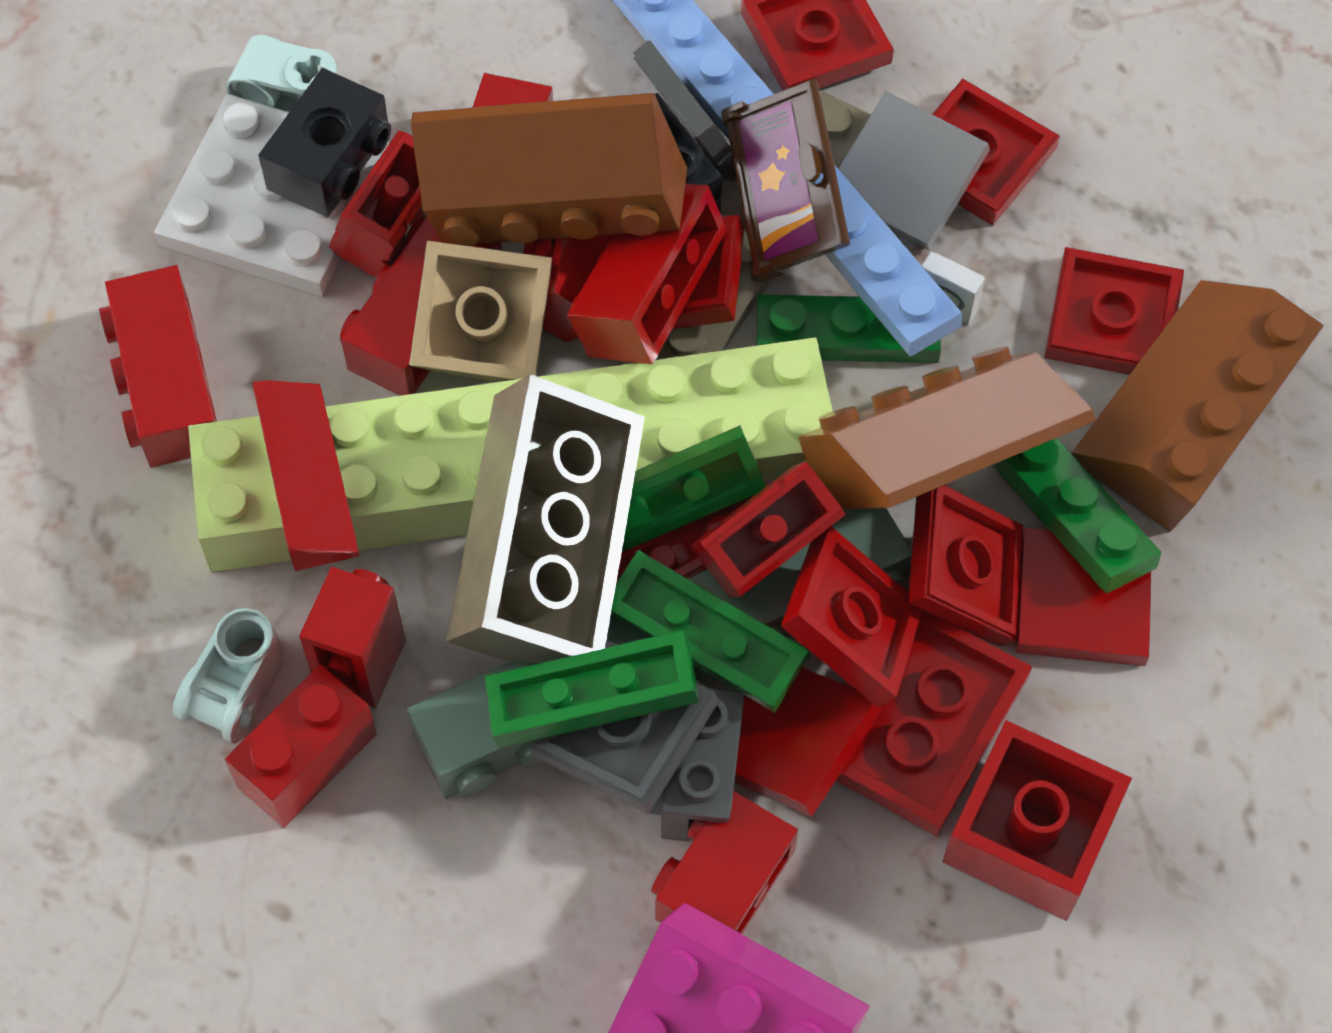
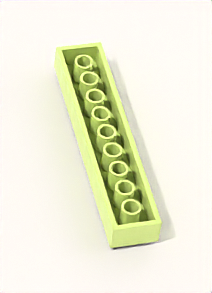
M816 337L655 360L653 365L630 363L538 376L644 416L635 470L740 425L766 481L775 480L792 466L806 461L798 436L821 428L818 418L833 411ZM521 379L325 406L359 551L467 535L494 395ZM253 416L189 425L198 540L210 571L218 572L291 561L260 417Z

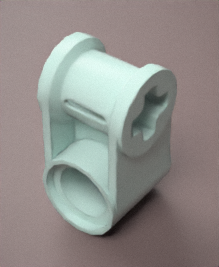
M256 35L249 39L226 84V91L233 96L290 112L318 74V65H320V69L323 67L338 74L334 58L321 49H311L282 42L267 35Z
M243 608L226 614L220 620L197 663L187 673L177 691L173 704L174 717L185 722L194 718L222 731L224 740L233 744L240 742L244 738L256 718L260 703L274 678L281 670L284 660L280 642L271 623L264 614L258 610ZM255 638L264 640L260 649L254 654L243 657L235 655L236 649L246 640Z

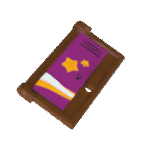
M811 79L751 104L741 101L723 109L721 117L723 125L727 127L753 263L750 267L752 280L755 282L772 280L785 275V269L849 246L850 240L818 81ZM820 173H822V181L816 184L815 181L819 178Z

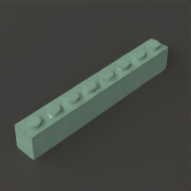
M887 508L843 509L846 515L834 523L832 527L904 588L910 577L912 549ZM810 543L740 597L729 598L708 570L688 578V580L792 640L793 636L783 629L781 624ZM610 615L606 640L620 645L648 638ZM508 661L406 708L412 734L445 799L458 793L462 796L477 794L491 786L496 781L498 774L521 764L522 767L528 768L544 762L536 758L530 749L535 740L503 748L498 747L492 737L485 676L539 663ZM693 665L696 681L699 680L702 684H708L718 680Z

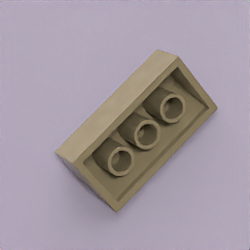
M532 374L494 395L446 642L505 661L543 663L605 648L644 416Z

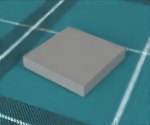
M885 91L838 169L891 231L930 250L988 154L989 144Z

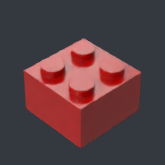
M1005 720L953 829L942 863L1067 921L1081 895L1132 777Z

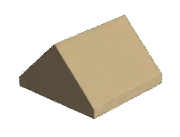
M427 241L409 365L478 381L502 382L523 379L530 374L536 376L552 258Z

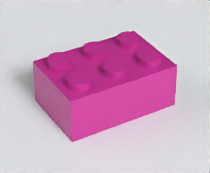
M683 903L660 923L608 1033H857L870 1005L694 907Z

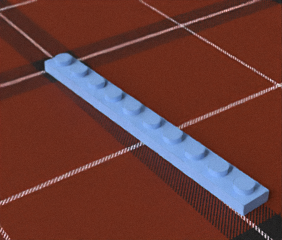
M612 0L646 42L650 40L695 100L728 140L727 127L723 125L721 111L741 101L751 104L773 95L772 91L693 0ZM835 166L850 245L825 254V256L911 357L962 327V312ZM820 173L819 178L815 181L816 184L822 181V173Z

